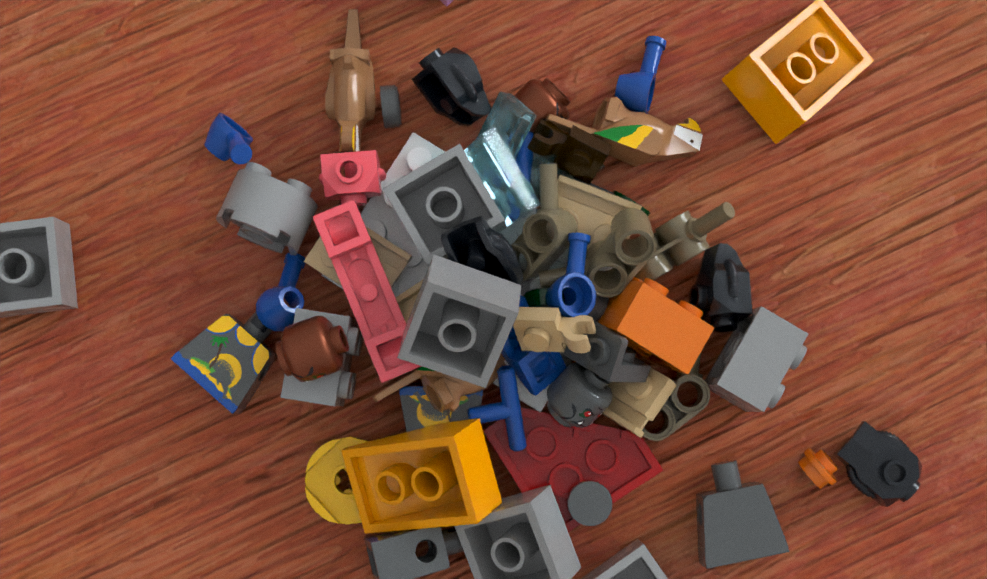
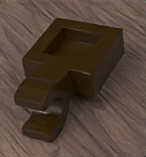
M541 119L527 148L540 156L555 155L552 163H557V168L590 184L608 157L612 145L574 125L567 134L551 122Z

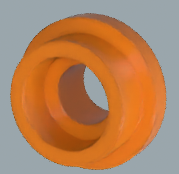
M808 447L803 451L805 456L798 461V464L817 487L822 489L828 483L833 486L838 482L833 474L838 470V467L824 450L820 449L815 453Z

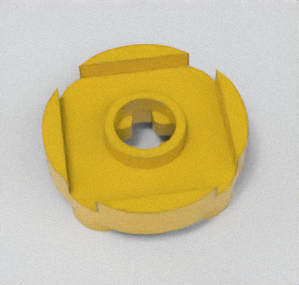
M352 436L331 440L318 448L307 464L305 477L306 497L314 511L329 522L346 525L362 523L353 490L350 488L344 491L339 489L338 484L341 482V477L338 473L342 469L347 472L341 450L346 447L369 442L367 440Z

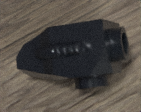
M455 47L444 54L440 48H437L419 62L423 70L413 77L412 81L436 113L449 118L458 125L470 126L492 111L478 68L468 54Z
M482 216L461 222L441 235V241L447 254L446 259L519 284L523 288V274L512 245L509 244V241L506 240L503 234L492 230Z
M718 243L705 250L696 282L691 287L689 293V303L704 313L701 319L714 327L713 332L735 331L738 328L737 324L753 314L750 273L742 265L737 252L725 243Z
M865 421L860 423L850 439L835 452L837 458L846 466L847 477H849L852 485L867 497L876 500L881 506L888 507L898 500L902 502L907 501L920 486V482L917 481L922 470L919 458L895 434L876 430Z

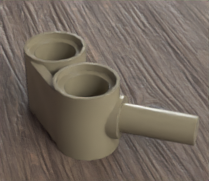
M557 163L539 164L540 208L536 209V214L526 219L521 235L511 244L518 257V261L520 253H522L527 262L526 270L520 265L523 282L539 278V271L548 270L569 247L568 234L577 233L578 231L574 217L566 210H563V208H558ZM548 222L554 228L553 240L548 237L546 232Z
M724 202L699 219L693 218L689 211H685L655 229V253L635 277L642 281L645 278L655 280L671 271L675 265L679 266L710 248L706 241L707 233L735 216L733 206L728 202Z
M636 208L620 211L611 222V233L604 241L592 244L587 249L584 275L592 281L597 296L614 297L619 295L647 261L653 257L656 243L648 215ZM640 234L638 238L626 239L629 235ZM567 267L539 271L541 288H549L559 277L566 274ZM604 267H613L608 271L599 270Z
M701 353L688 375L677 371L676 378L672 379L677 386L660 410L664 417L663 427L656 433H649L643 428L644 435L642 438L652 441L663 440L708 405L710 388L707 382L702 379L703 374H699ZM684 382L691 383L697 390L696 402L689 407L682 405L677 398L678 388Z

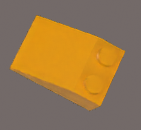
M815 0L750 53L721 80L772 141L777 144L809 120L874 60L824 0Z
M479 418L440 423L346 447L341 450L365 534L478 524L502 504Z

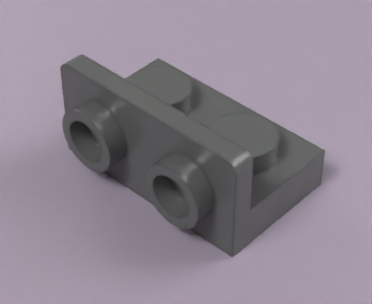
M595 320L596 333L584 334L588 336L591 346L590 352L575 353L569 350L567 346L565 352H560L608 382H646L651 368L649 364L635 357L636 351L627 346V338Z

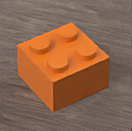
M634 277L624 291L619 295L609 297L607 308L598 322L627 338V346L634 349L636 354L649 362L688 375L713 332L714 327L701 319L704 313L694 305L683 300L676 303L667 298L666 295L669 290L649 278H645L642 281Z

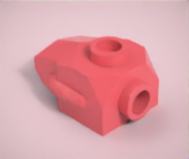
M376 150L320 155L322 173L319 175V181L324 186L325 198L327 200H340L341 204L354 199L357 207L367 205V198L382 195L381 182L386 179V173L384 169L380 168ZM343 166L345 171V177H343L341 174Z

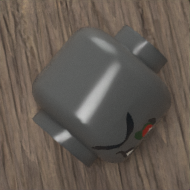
M577 362L570 363L547 389L548 410L554 419L565 427H588L612 402L613 395L608 385L610 382Z

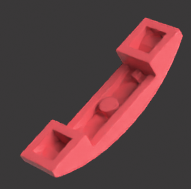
M353 199L312 216L360 328L381 383L422 367L397 358L406 322L355 200Z

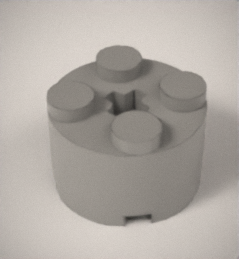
M247 162L245 169L238 170L217 214V222L227 229L231 221L240 227L237 233L238 236L256 245L278 253H282L284 247L287 246L290 255H297L312 222V216L315 215L318 208L316 202L310 197L312 188L301 181L291 178L285 183L271 177L272 172L266 167L254 162Z

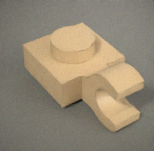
M519 307L518 315L513 324L522 351L565 352L567 346L572 352L587 353L590 352L591 346L588 336L584 334L596 333L593 317L587 315L561 317L559 308Z

